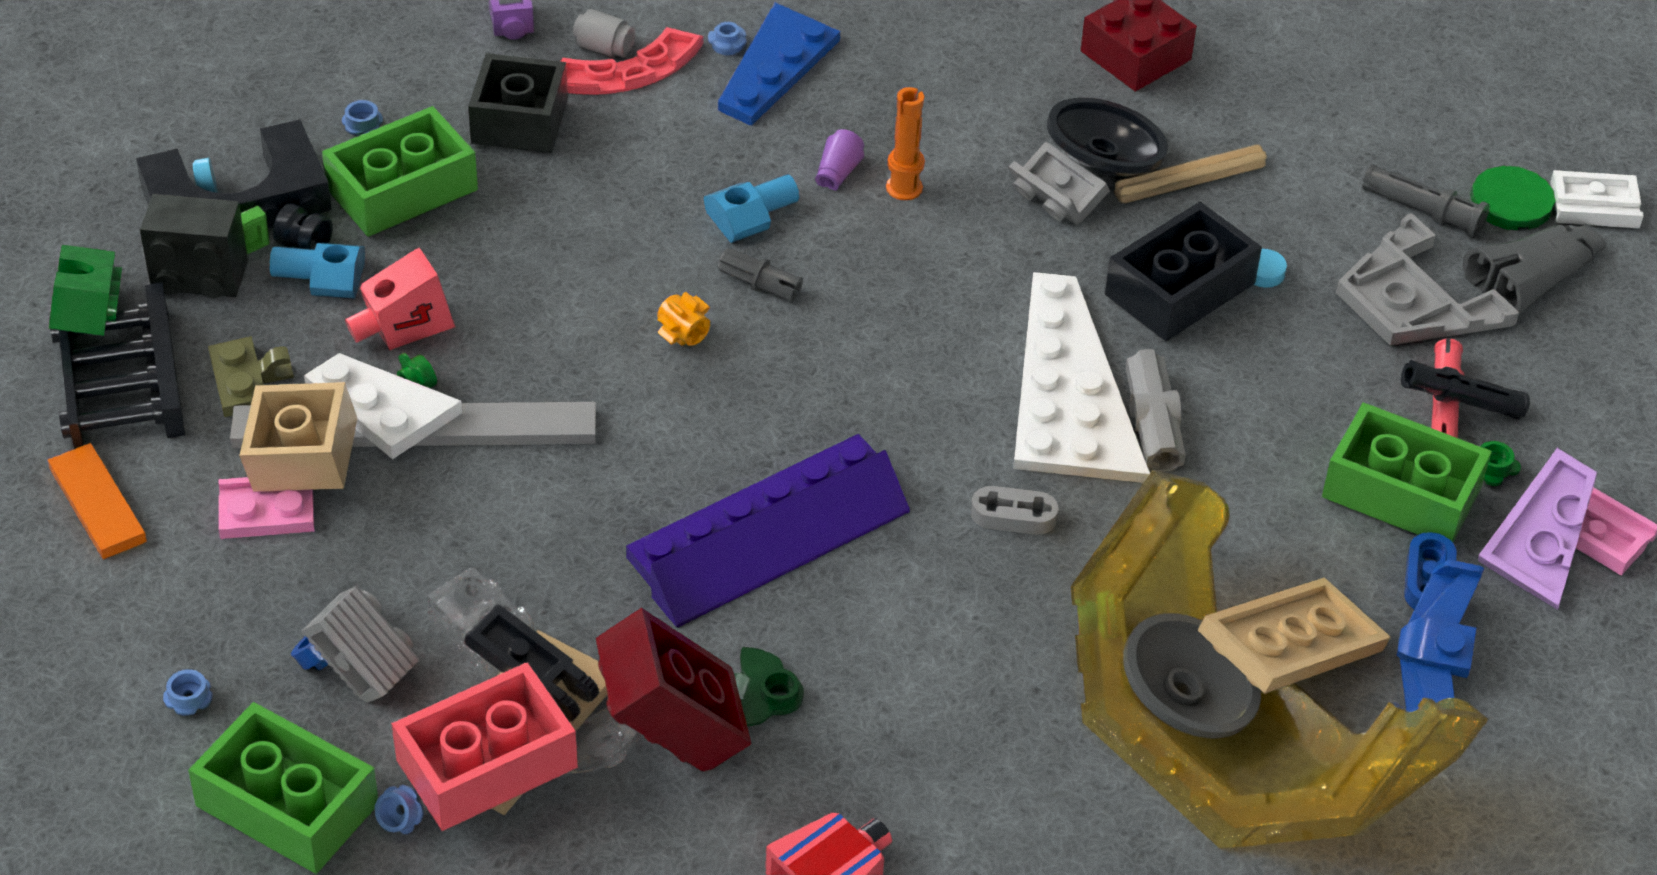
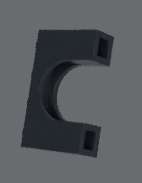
M300 119L260 128L263 156L270 173L258 185L241 192L215 193L197 186L189 178L178 148L136 158L141 188L148 205L152 194L239 201L241 213L259 206L266 214L268 228L274 227L280 210L289 203L304 207L310 215L332 210L328 180Z

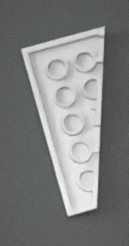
M1033 272L1013 469L1149 483L1150 472L1077 278L1075 276Z

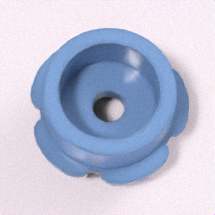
M722 22L714 28V31L709 32L708 42L712 44V48L717 53L733 55L740 52L743 46H745L747 42L745 38L746 32L735 23Z
M366 100L350 103L345 109V115L342 117V124L345 126V130L356 136L380 128V124L383 122L382 114L378 112L377 106Z
M188 669L176 672L169 678L166 684L167 690L163 694V700L167 708H174L176 714L188 716L195 714L197 709H205L211 703L213 694L209 691L211 685L200 672ZM187 693L193 694L191 696L184 697V695Z
M400 785L399 788L391 786L378 798L375 804V816L377 822L384 830L389 832L400 831L405 835L413 832L414 825L422 821L423 805L420 803L418 794L413 788L407 785ZM400 805L404 807L403 814L401 812Z

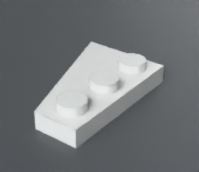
M340 353L304 375L305 384L345 382L358 418L356 430L392 459L462 414L461 400Z

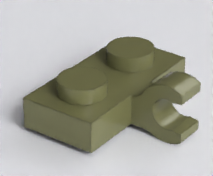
M252 336L208 346L224 417L233 416L234 406L251 405L255 385H264V383L294 378L290 356L285 346L269 350L260 360H257Z

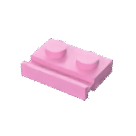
M248 477L219 479L220 539L315 531L313 490L253 492Z
M1593 487L1576 549L1622 576L1644 552L1647 544L1655 540L1657 524Z

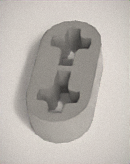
M986 486L978 489L971 501V518L976 524L987 529L1035 535L1045 534L1055 528L1058 520L1059 507L1057 501L1048 493L1040 491ZM996 504V511H987V505ZM1033 509L1042 510V517L1033 516Z

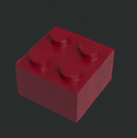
M1115 0L1084 17L1080 51L1136 92L1192 60L1197 26L1161 0Z

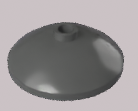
M1165 613L1151 616L1140 622L1125 643L1123 663L1132 689L1142 704L1154 716L1178 731L1203 738L1229 737L1247 727L1259 709L1261 690L1252 685L1231 661L1219 654L1212 644L1197 631L1202 620L1183 614Z

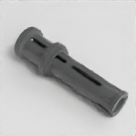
M1374 164L1370 165L1363 179L1362 189L1380 194L1432 215V219L1435 220L1436 224L1443 225L1448 223L1468 231V236L1475 238L1484 227L1490 211L1489 203L1483 201L1477 204L1459 197L1457 191L1453 189H1445L1443 191L1433 189L1399 174L1389 172Z

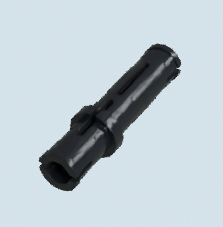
M1410 360L1409 363L1405 364L1401 373V385L1404 388L1426 392L1434 395L1436 400L1445 403L1458 401L1484 410L1501 413L1518 420L1526 415L1530 406V397L1526 392L1461 375L1457 369L1446 366L1440 369Z

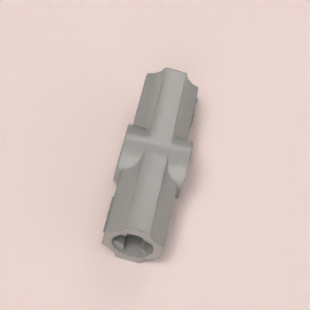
M1154 349L1139 350L1137 354L1127 358L1125 368L1131 393L1129 413L1130 417H1135L1136 426L1133 430L1134 432H1139L1147 467L1152 468L1154 471H1173L1177 467L1184 465L1186 456L1180 431V396L1177 390H1171L1164 357L1158 355Z

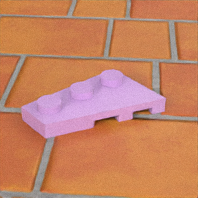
M1557 448L1481 551L1478 561L1558 610L1597 472Z

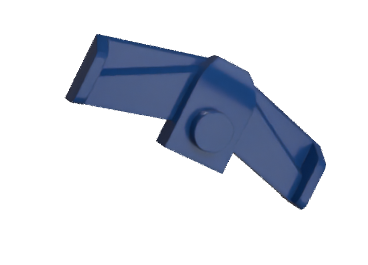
M1447 560L1436 566L1408 624L1400 631L1397 656L1400 658L1410 733L1458 742L1460 738L1451 675L1468 678L1471 669L1476 628L1460 625V622L1484 571L1482 566L1454 560Z

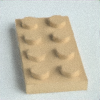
M1326 578L1206 615L1197 630L1212 644L1219 654L1231 661L1252 685L1264 693L1382 652L1391 638Z

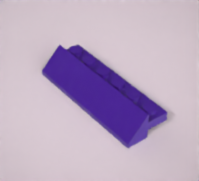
M858 433L626 545V558L651 587L652 599L675 627L678 628L909 513L910 508L886 449L876 453Z

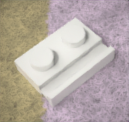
M1553 171L1550 185L1555 195L1554 210H1557L1556 223L1640 228L1643 212H1640L1641 199L1636 175Z

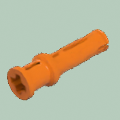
M913 87L903 88L897 93L895 148L889 154L887 161L888 168L891 171V178L887 181L886 190L888 194L898 200L915 199L919 197L923 190L922 182L919 179L920 173L924 170L925 158L920 151L924 94L920 91L917 96L918 89Z

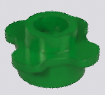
M406 353L398 356L402 369L397 371V376L430 389L437 385L435 371L424 356L417 355L411 359Z
M1488 441L1480 446L1492 451L1484 477L1486 484L1499 486L1504 478L1509 475L1519 474L1521 464L1514 459V452L1508 445L1499 441Z

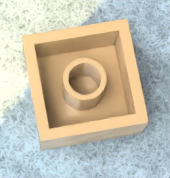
M345 382L255 385L239 455L253 492L344 489L358 419Z

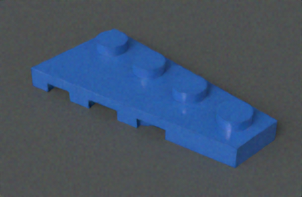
M775 2L719 98L718 111L752 126L840 41V31Z

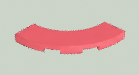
M666 27L655 41L637 51L636 57L616 63L614 59L575 60L562 58L561 62H566L567 92L582 95L612 94L653 84L670 76L687 64L702 47L703 36Z

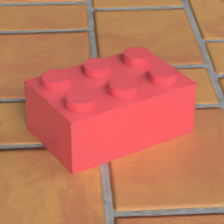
M528 662L392 723L396 761L442 831L578 768L576 731Z

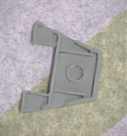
M1412 213L1407 214L1401 220L1399 228L1394 232L1389 231L1382 238L1381 245L1372 254L1367 253L1338 281L1336 294L1390 346L1511 327L1516 325L1519 311L1495 289L1462 304H1458L1414 263L1410 257L1432 248L1436 235Z

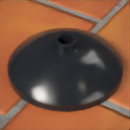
M1085 97L1066 99L1052 107L1047 119V130L1056 146L1082 167L1099 174L1110 176L1144 174L1159 167L1163 163L1168 151L1166 137L1152 121L1126 106L1111 101Z

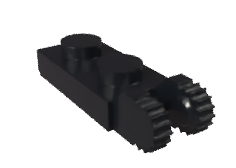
M500 604L495 605L465 635L464 644L502 673L528 662L569 722H572L581 712L579 711V704L575 702L576 700H573L571 696H568L565 691L557 686L561 679L567 689L583 701L592 702L600 693L595 680H592L584 671L574 665L572 658Z

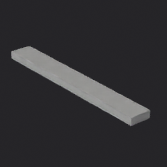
M596 402L462 403V414L414 446L596 444ZM251 405L234 406L230 432L231 448H241ZM355 430L352 447L376 446L358 430Z

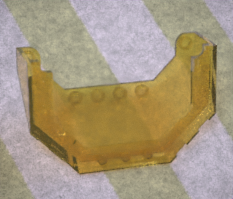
M1152 470L1071 585L1072 605L1077 606L1079 635H1075L1078 673H1083L1085 702L1081 703L1082 722L1219 848L1356 836L1462 756L1489 719L1470 703L1459 698H1445L1437 703L1431 698H1423L1418 704L1420 708L1414 712L1405 710L1398 703L1389 702L1369 730L1362 734L1353 733L1297 683L1267 693L1261 691L1260 706L1255 717L1242 731L1229 737L1203 738L1186 734L1168 726L1154 716L1139 700L1126 676L1123 663L1125 643L1134 628L1151 616L1175 613L1191 616L1203 621L1206 615L1217 612L1211 548L1227 527L1230 513L1225 499L1205 482Z

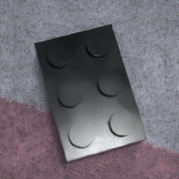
M1198 202L1111 256L1109 259L1105 295L1164 341H1168L1255 284L1262 246L1202 202Z

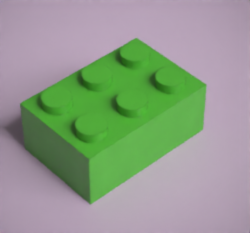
M434 106L322 151L324 173L328 180L330 194L367 237L478 190L474 150Z
M1363 402L1330 459L1322 497L1414 534L1438 533L1454 542L1482 488L1492 451Z
M255 702L251 703L188 770L196 807L315 874L322 869L375 809V804L378 800L374 767Z

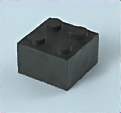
M486 53L468 105L471 144L552 153L568 101L566 62Z
M152 194L140 227L150 284L163 283L165 294L181 292L203 294L209 298H219L221 296L237 297L248 264L239 201Z

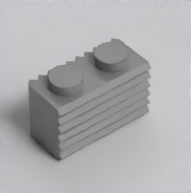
M355 586L340 593L302 630V634L308 638L309 643L315 646V650L321 652L322 658L326 659L328 665L334 668V672L340 674L341 680L345 681L347 687L353 690V694L368 703L387 694L420 659L412 651L413 643L410 637L403 630L392 627L380 613L382 607L377 598L371 593L364 590L361 591L358 586Z

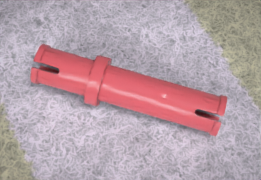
M1446 339L1438 341L1434 347L1435 368L1442 369L1447 366L1457 369L1461 375H1464V372L1461 370L1462 344L1457 340L1451 339L1450 352L1446 353ZM1433 395L1431 428L1458 438L1459 402L1451 401L1445 403L1436 400Z

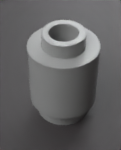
M588 9L585 14H580L577 17L573 27V36L577 37L576 41L579 47L614 58L615 55L626 57L634 43L635 28L629 26L624 19L594 9Z

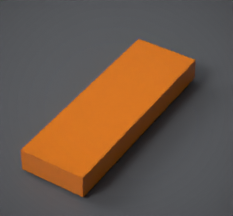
M91 443L48 459L49 468L103 560L147 542L143 528Z

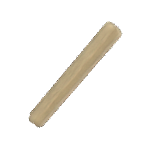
M1256 144L1120 179L1115 183L1114 193L1121 203L1126 204L1260 169L1266 165V152L1263 151L1261 145Z

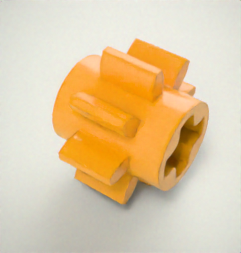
M684 292L682 296L675 294L668 297L661 304L657 313V320L663 324L657 333L671 345L676 342L681 346L685 344L693 346L700 343L710 330V320L704 316L710 309V306L697 295L692 297L687 292Z

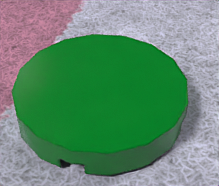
M1498 166L1485 170L1477 176L1470 194L1472 202L1480 204L1484 201L1490 204V211L1486 221L1506 230H1518V227H1529L1528 230L1538 228L1548 221L1555 205L1554 190L1544 178L1533 171L1515 166Z

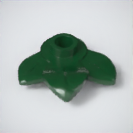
M743 647L741 649V672L734 673L747 726L762 724L773 715H787L796 711L804 699V689L797 676L791 671L784 669L780 658L772 653L752 647ZM784 692L786 693V695L778 696L774 695L773 693Z

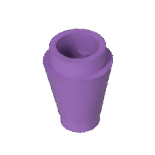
M841 129L827 138L818 174L815 177V181L819 186L829 187V189L836 191L839 185L842 184L864 158V142L857 134Z

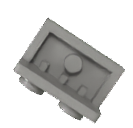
M1045 142L1023 167L1015 161L1008 167L1015 180L1012 185L1016 191L1029 201L1037 197L1044 202L1042 205L1044 210L1059 222L1066 218L1073 224L1078 225L1110 191L1107 183L1048 142Z

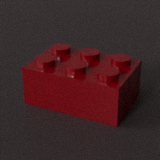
M642 607L595 638L600 657L598 668L604 677L608 694L606 704L609 713L616 722L621 725L626 724L642 734L650 743H657L673 753L681 762H688L701 771L714 769L752 744L733 668Z

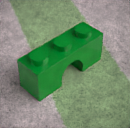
M70 245L61 246L58 272H56L53 287L49 329L104 336L106 321L115 322L122 274V267L114 266V251Z

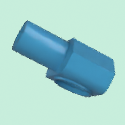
M788 174L754 187L750 182L739 183L704 196L705 210L730 243L769 229L771 219L768 213L797 202L799 200V191L796 182Z
M317 243L315 250L274 246L270 255V275L272 277L309 279V288L313 296L355 299L365 264V246Z

